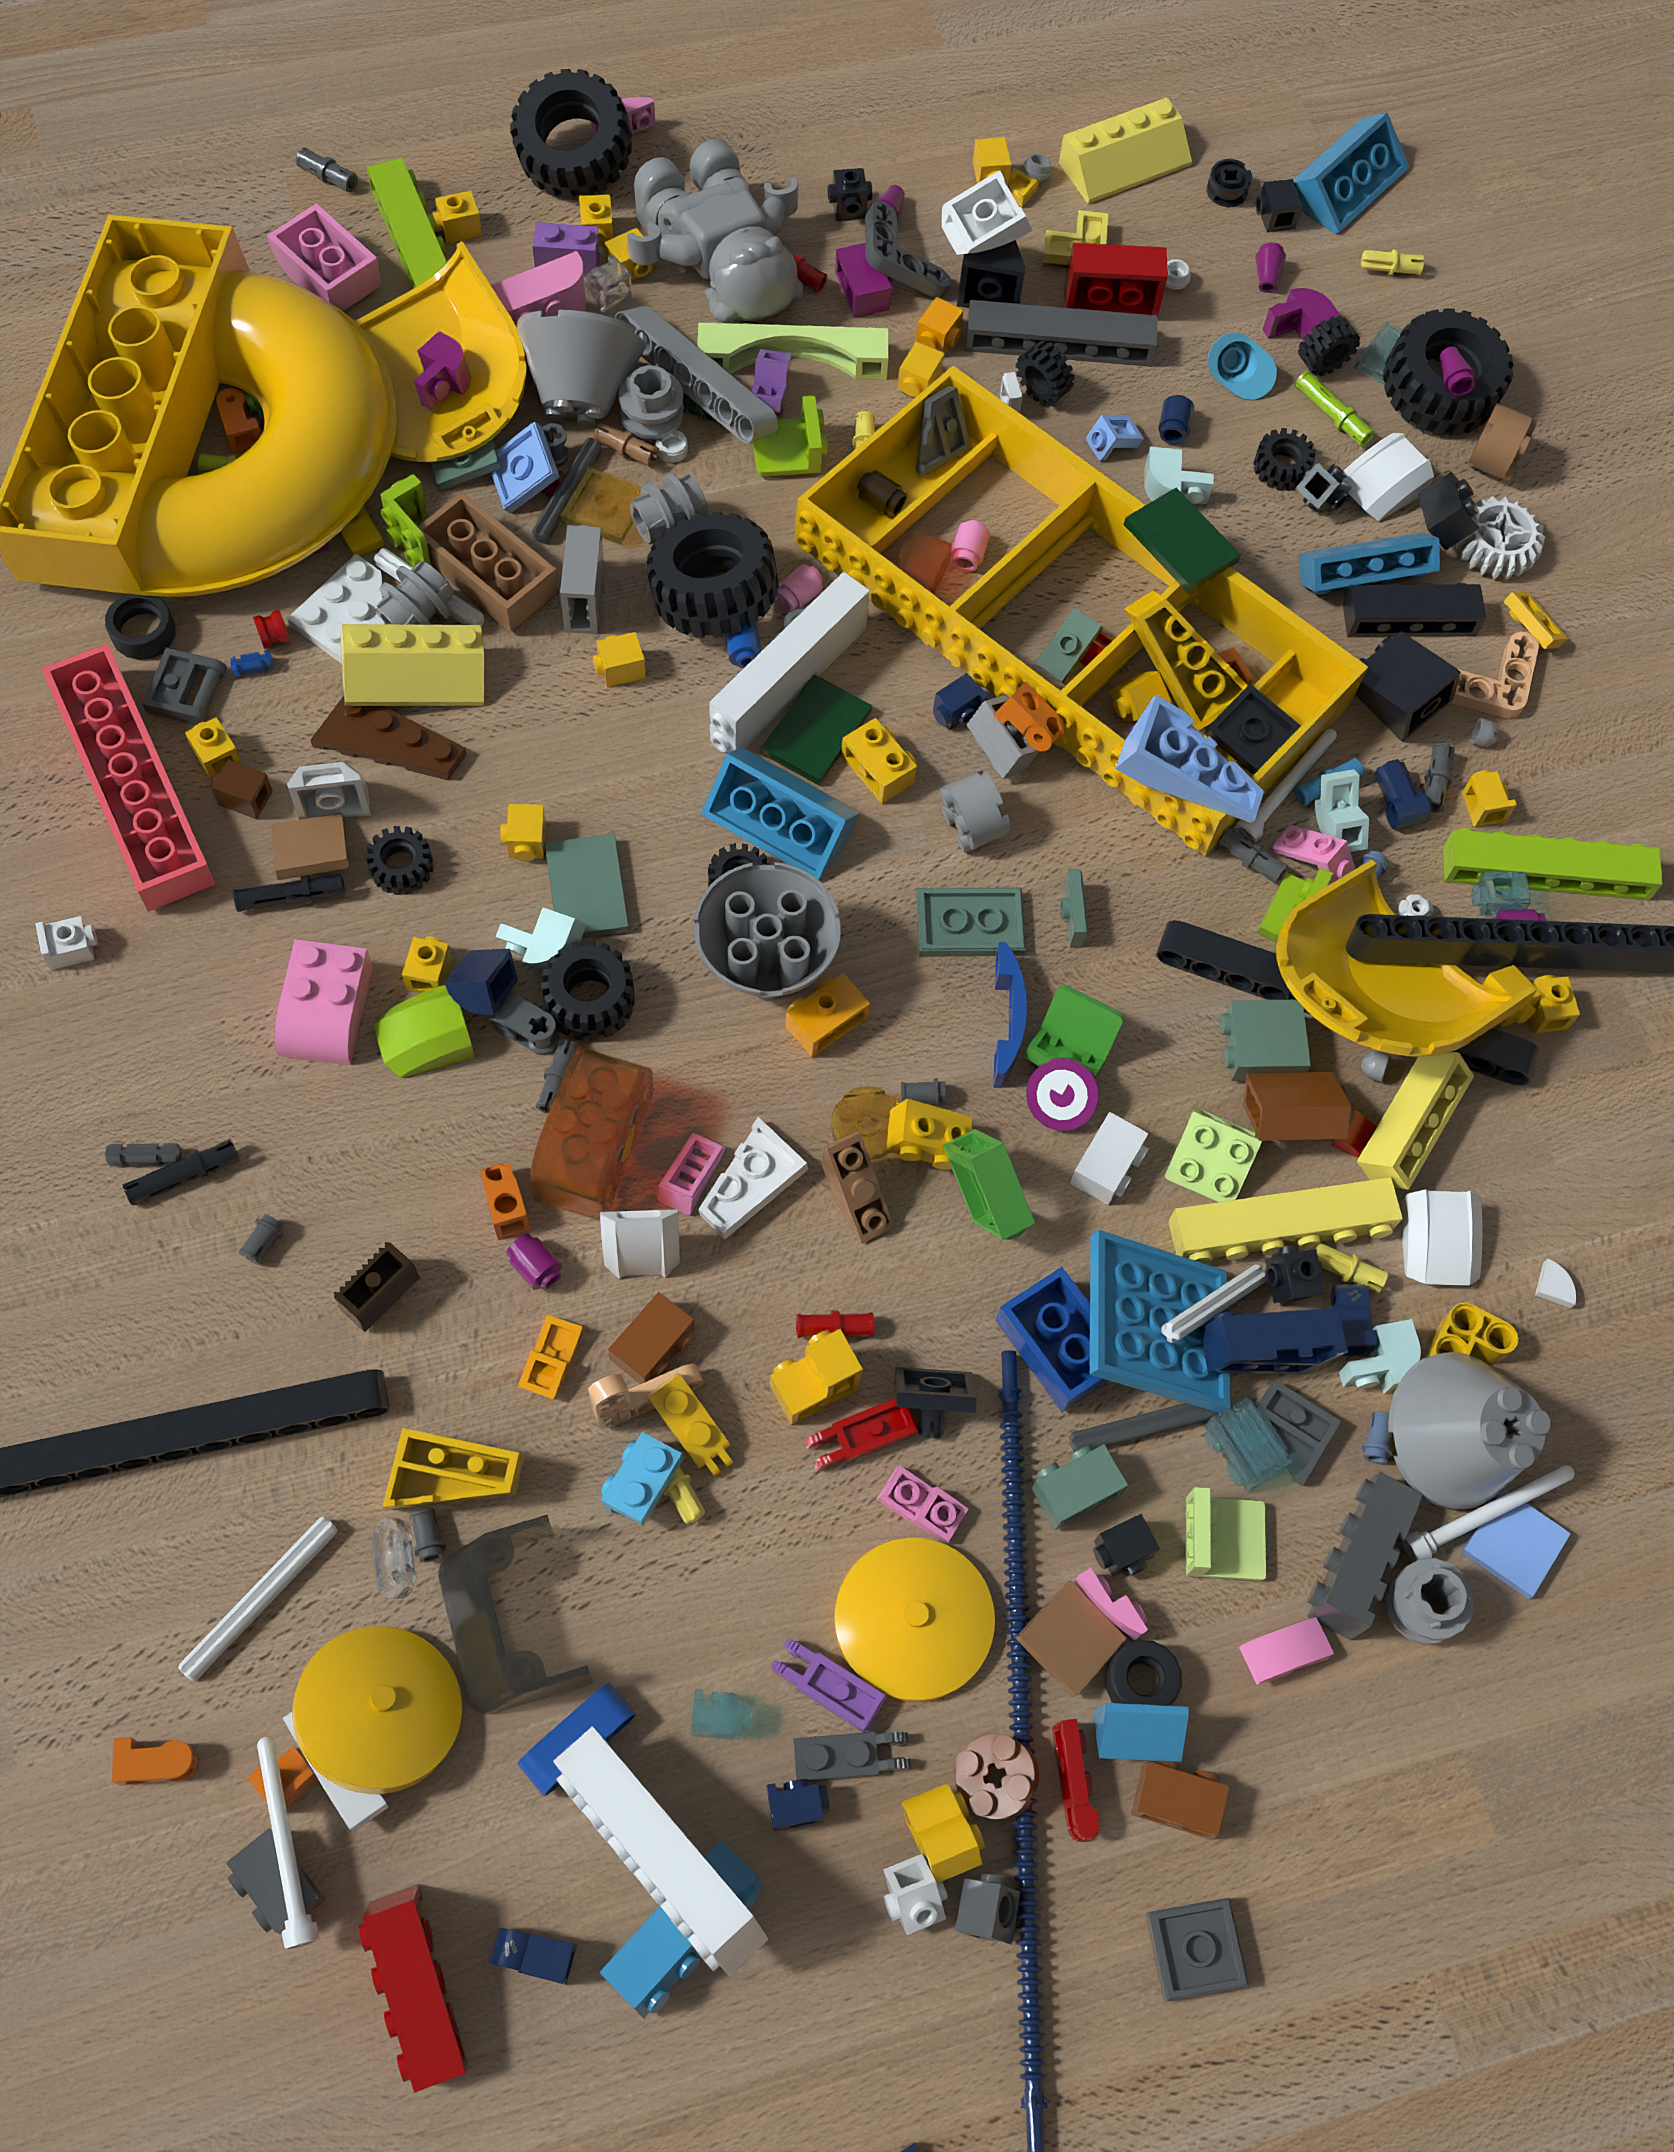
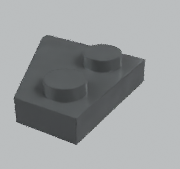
M948 386L924 400L916 464L917 474L924 476L972 448L960 398L955 387Z
M1275 1379L1271 1382L1253 1412L1255 1419L1296 1483L1302 1486L1341 1421Z

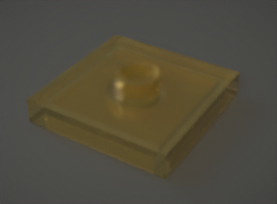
M588 467L561 514V522L571 526L589 525L591 527H601L602 538L622 544L634 523L630 512V503L634 501V498L641 495V486Z

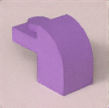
M760 349L756 358L754 385L751 392L775 413L783 414L789 387L792 353Z

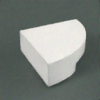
M1547 1258L1542 1265L1535 1296L1572 1308L1576 1303L1574 1283L1564 1268Z

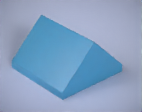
M1105 1703L1093 1710L1099 1758L1182 1762L1189 1707Z

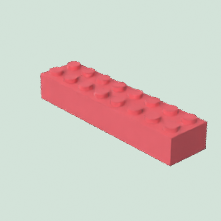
M107 643L41 668L136 889L148 912L216 885L109 644Z

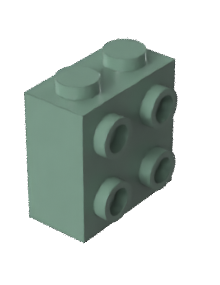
M1231 1000L1225 1014H1221L1220 1032L1221 1035H1226L1227 1040L1223 1061L1224 1067L1230 1068L1231 1081H1246L1247 1073L1308 1072L1311 1063L1304 1007L1297 1000Z

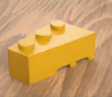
M402 1428L382 1507L393 1510L514 1496L517 1492L525 1456L514 1451Z

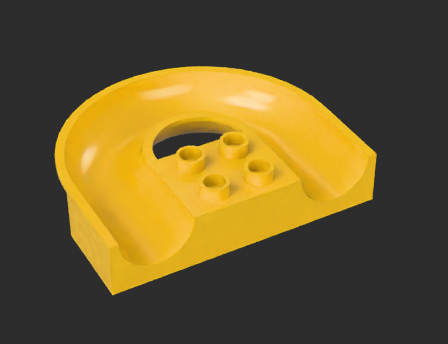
M108 214L0 488L1 558L16 581L158 597L198 596L223 592L265 579L300 562L336 536L357 515L372 495L390 458L396 433L397 409L391 377L380 351L355 320L338 307L307 289L286 280L250 272L232 226ZM219 383L233 385L248 392L263 409L265 425L261 437L248 451L231 463L207 473L186 477Z

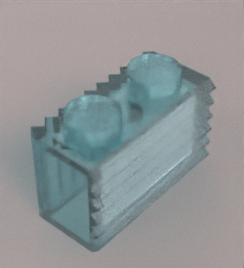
M1249 1396L1230 1406V1409H1226L1213 1416L1204 1426L1207 1431L1205 1437L1208 1444L1216 1453L1222 1452L1227 1464H1229L1227 1472L1237 1486L1243 1485L1247 1492L1286 1470L1292 1464V1460Z

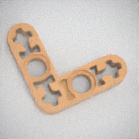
M1522 631L1516 632L1511 636L1504 649L1498 680L1459 670L1461 674L1451 704L1505 719H1513L1519 716L1528 700L1537 659L1539 643L1532 634ZM1519 645L1524 647L1525 653L1522 659L1517 658L1520 650ZM1508 670L1520 671L1524 679L1520 681L1512 679L1508 675ZM1460 684L1464 685L1461 692L1458 691L1460 688ZM1478 687L1482 689L1485 697L1476 698L1472 696L1469 688ZM1509 692H1515L1512 698L1513 706L1509 705L1508 699H1506Z
M691 1363L681 1366L629 1390L621 1374L609 1375L596 1381L588 1388L592 1410L600 1428L606 1429L616 1426L654 1409L647 1395L676 1373L683 1377L692 1391L696 1390L704 1383L696 1364Z

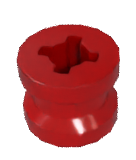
M279 609L272 611L270 616L262 617L257 615L253 617L264 650L271 648L277 642L283 644L290 643Z

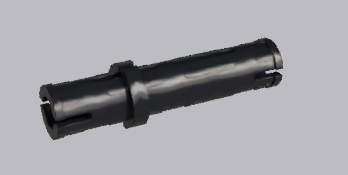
M342 873L316 878H310L309 875L301 876V880L239 890L234 889L233 898L237 912L303 901L306 904H312L316 899L345 896L346 892Z
M228 1139L201 1152L198 1150L192 1151L189 1157L146 1174L136 1180L124 1183V1192L130 1204L134 1206L199 1177L205 1179L209 1177L210 1172L240 1161V1158L237 1155L238 1152L232 1140Z

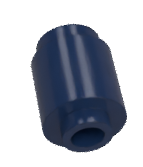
M1173 395L1164 400L1158 427L1160 437L1164 442L1172 445L1181 444L1190 434L1194 403L1189 398L1183 395Z

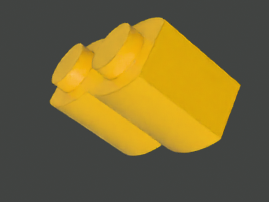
M945 1783L901 1802L908 1828L918 1849L923 1854L936 1884L982 1865L980 1850L985 1848V1844L976 1824L969 1826L965 1819L969 1817V1812L960 1792L953 1794L949 1785Z

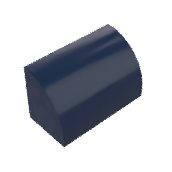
M510 948L470 950L444 983L452 999L462 1008L472 1013L494 1015L508 992L512 990L518 981Z

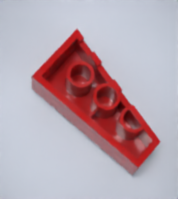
M419 1884L369 1902L362 1918L364 1924L358 1926L363 1949L365 1952L372 1950L377 1966L371 1969L375 1990L378 1995L385 1993L389 2010L384 2012L390 2038L398 2037L402 2053L397 2055L401 2078L403 2082L411 2081L414 2093L466 2073L467 2059L452 2004L450 2002L445 2003L443 1995L447 1994L442 1967L437 1959L432 1960L430 1953L434 1951L430 1923L425 1917L420 1918L418 1913V1901L423 1899Z

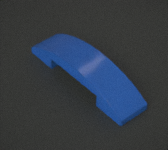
M999 942L995 956V990H1009L1008 1040H997L994 1052L993 1088H1001L1014 1067L1023 1039L1027 1017V996L1022 972L1012 950L1006 942Z

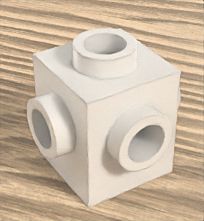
M923 1854L883 1869L890 1894L883 1896L886 1908L892 1921L900 1919L907 1935L946 1919L941 1902L948 1899L943 1882L936 1884Z

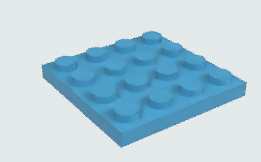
M1102 1230L1092 1234L1090 1240V1375L1221 1414L1230 1409L1229 1373H1208L1200 1328L1214 1321V1317L1176 1343L1168 1342L1166 1336L1162 1334V1326L1226 1284V1270ZM1226 1308L1220 1313L1228 1312V1309Z

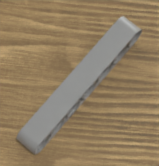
M636 307L620 311L615 315L616 319L633 325V333L640 336V333L645 334L647 344L641 357L652 366L657 364L658 367L672 374L680 382L686 395L739 440L749 443L773 436L776 433L778 421L775 412L650 307Z

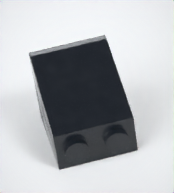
M1016 240L990 250L964 254L957 299L958 307L969 308L970 300L1020 304L1026 267Z
M1401 631L1392 639L1387 637L1382 640L1375 648V653L1368 659H1359L1368 666V669L1355 695L1403 742L1453 701L1461 672Z

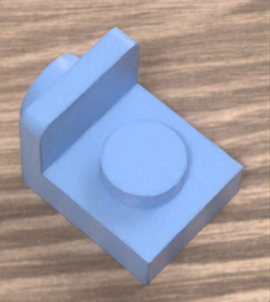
M1101 415L1086 436L1087 443L1099 461H1105L1114 448H1138L1144 440L1130 416Z

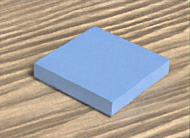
M533 422L497 450V455L501 468L491 472L503 509L509 513L514 512L558 479L559 474L542 426Z
M1505 1488L1493 1501L1510 1493V1491ZM1525 1503L1475 1528L1461 1553L1527 1599H1530L1534 1596L1571 1533Z

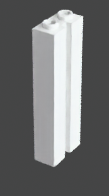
M843 572L709 702L710 740L719 751L729 753L742 747L746 749L800 695L814 674L820 676L866 630L870 590Z

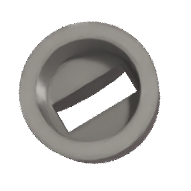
M1479 718L1472 728L1470 743L1480 747L1493 745L1497 741L1492 739L1493 734H1499L1497 725L1487 719Z
M1374 1051L1366 1054L1361 1063L1363 1074L1372 1080L1382 1082L1390 1055Z

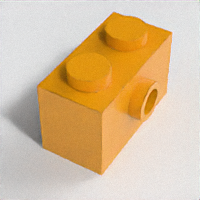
M843 972L834 979L829 977L823 980L817 986L816 991L807 998L799 997L793 1001L786 1011L785 1027L810 1057L813 1058L866 1021L869 1017L870 1003Z

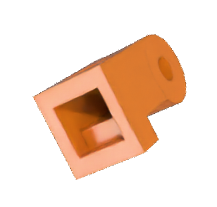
M226 388L218 393L216 403L232 454H240L248 451L261 437L256 418L250 419L249 409L243 392L236 388Z
M1026 681L993 714L1003 724L1008 720L1018 731L1025 735L1027 743L1037 751L1050 749L1061 737L1065 728L1061 717Z
M510 1162L481 1169L480 1172L497 1239L501 1240L531 1231Z
M132 1737L114 1738L112 1782L125 1786L187 1780L198 1767V1754L194 1748L180 1740L167 1741L160 1747L139 1748V1741Z

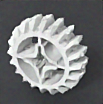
M1494 496L1488 499L1487 502L1480 499L1476 503L1479 509V514L1476 515L1479 529L1458 542L1455 550L1462 552V561H1470L1469 569L1479 568L1481 576L1488 572L1491 573L1493 580L1499 574L1506 580L1512 575L1519 577L1524 571H1529L1542 553L1545 536L1543 535L1544 526L1537 524L1539 515H1530V506L1521 508L1519 507L1518 500L1514 503H1509L1506 496L1500 501H1497Z

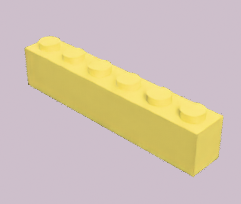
M1389 1177L1176 1208L1168 1222L1176 1255L1206 1264L1215 1257L1226 1256L1228 1260H1236L1248 1256L1249 1252L1263 1251V1254L1266 1255L1278 1253V1248L1291 1245H1300L1301 1249H1310L1318 1246L1323 1241L1334 1240L1336 1244H1344L1357 1239V1236L1370 1235L1373 1239L1383 1238L1391 1235L1403 1218L1392 1178Z

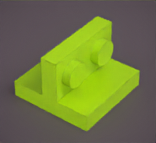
M1320 867L1315 879L1307 877L1305 881L1286 872L1257 934L1277 942L1282 926L1290 912L1302 901L1327 887L1333 873Z

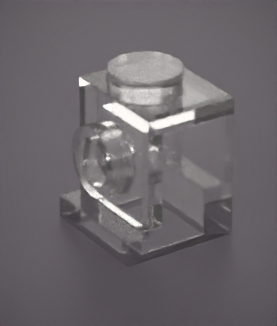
M613 254L608 256V263L593 269L585 275L586 301L589 304L593 303L601 313L632 297L631 274Z

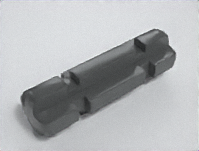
M159 1143L127 1144V1147H123V1144H109L106 1146L105 1160L110 1166H123L125 1162H128L129 1166H159L161 1162L168 1166L182 1160V1148L177 1143H164L163 1147H159Z

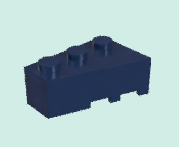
M1339 1307L1237 1315L1236 1312H1223L1216 1314L1214 1321L1200 1328L1208 1373L1303 1374L1348 1352Z

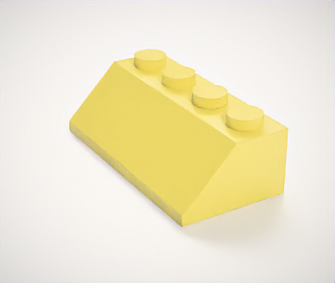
M1167 97L1063 135L1059 164L1088 204L1191 166L1192 163L1183 119Z
M342 624L340 651L345 706H484V648L481 625Z

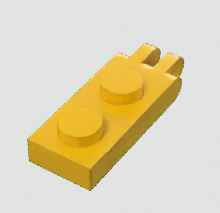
M676 1373L647 1395L649 1401L699 1469L706 1465L715 1477L721 1471L712 1460L718 1455L726 1467L733 1463L725 1449L731 1446L679 1373Z

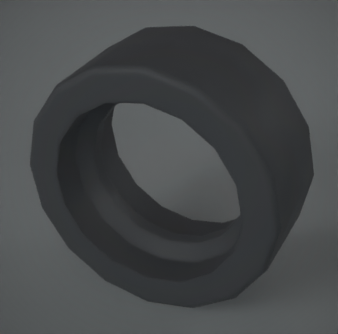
M123 595L109 606L105 615V627L117 651L129 658L138 660L149 659L162 654L172 644L175 637V623L165 601L158 596ZM148 613L156 615L160 619L158 627L152 633L143 637L132 638L121 633L123 624L129 618L138 614Z

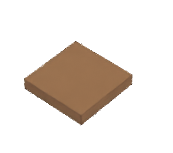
M342 812L271 824L275 872L278 880L349 868Z
M1068 1580L1018 1634L1016 1639L1073 1698L1080 1694L1126 1640V1637L1071 1580Z

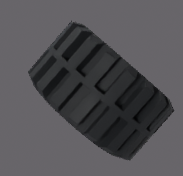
M579 941L571 943L572 949L567 950L565 947L558 950L559 957L555 958L552 956L548 961L549 969H544L542 974L543 982L541 985L546 1012L553 1016L556 1027L560 1025L561 1033L566 1036L573 1032L574 1038L581 1041L583 1036H590V1041L598 1040L597 1035L604 1034L605 1038L612 1036V1029L614 1027L620 1030L625 1026L624 1018L630 1019L632 1006L635 1004L633 974L631 973L628 961H623L622 954L617 949L611 953L610 945L602 943L600 947L595 946V941H587L586 946H580ZM584 981H598L609 988L601 998L594 1001H579L569 995L570 990L575 985Z

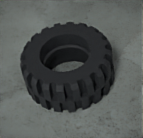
M561 69L559 74L553 75V72L544 74L545 79L541 81L536 79L529 85L530 90L528 92L523 91L517 99L520 106L515 105L511 114L513 121L510 124V133L522 169L526 176L532 179L533 184L540 190L545 188L547 194L558 197L560 193L563 194L564 199H574V195L590 196V193L596 190L601 193L607 189V183H615L620 178L619 170L623 171L626 169L629 163L628 156L632 153V133L621 97H618L617 90L611 84H605L604 78L597 74H593L590 77L589 72L586 70L577 69V73H573L571 69ZM585 119L598 126L593 138L580 148L558 150L546 144L550 132L564 121Z
M1453 308L1443 309L1442 312L1436 309L1426 312L1425 315H1418L1402 330L1385 362L1383 380L1387 397H1392L1390 401L1395 411L1400 410L1402 413L1401 417L1406 422L1412 421L1417 424V429L1422 431L1426 429L1431 430L1434 435L1441 436L1447 432L1449 436L1461 435L1463 431L1465 433L1474 431L1489 419L1496 403H1500L1509 389L1513 378L1512 368L1514 365L1512 355L1508 354L1510 349L1506 340H1501L1499 338L1501 336L1500 332L1495 327L1490 328L1487 325V320L1482 317L1477 319L1471 316V312L1465 310L1459 313L1455 312ZM1449 347L1458 348L1462 357L1476 373L1475 387L1463 396H1453L1450 392L1446 391L1443 378L1436 374L1428 364V361L1441 362V352Z
M712 512V515L706 516L703 513L694 515L693 519L686 521L684 518L678 521L674 528H667L661 535L662 539L657 538L651 547V551L647 556L646 572L656 611L667 625L676 628L680 633L685 635L693 633V636L697 638H705L706 635H712L713 638H721L723 634L730 632L734 635L742 631V625L747 624L749 628L758 622V617H764L777 598L779 578L772 542L768 539V534L748 518L742 520V517L738 514L730 513L729 515H723L722 512ZM727 571V573L717 577L699 578L708 573Z

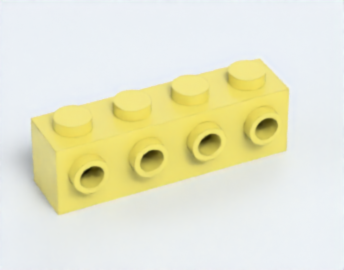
M1449 1052L1436 1056L1417 1058L1357 1160V1163L1369 1180L1391 1177L1394 1188L1410 1189L1474 1077L1460 1053Z

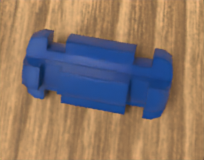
M264 650L265 654L261 655L260 652L240 655L241 659H236V656L231 657L230 663L233 674L238 677L241 672H245V675L264 672L266 667L269 670L274 669L271 652Z

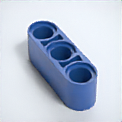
M608 1682L534 1745L518 1761L517 1765L542 1796L545 1797L560 1785L556 1779L562 1773L553 1762L559 1755L592 1726L608 1743L636 1716V1713L613 1685Z

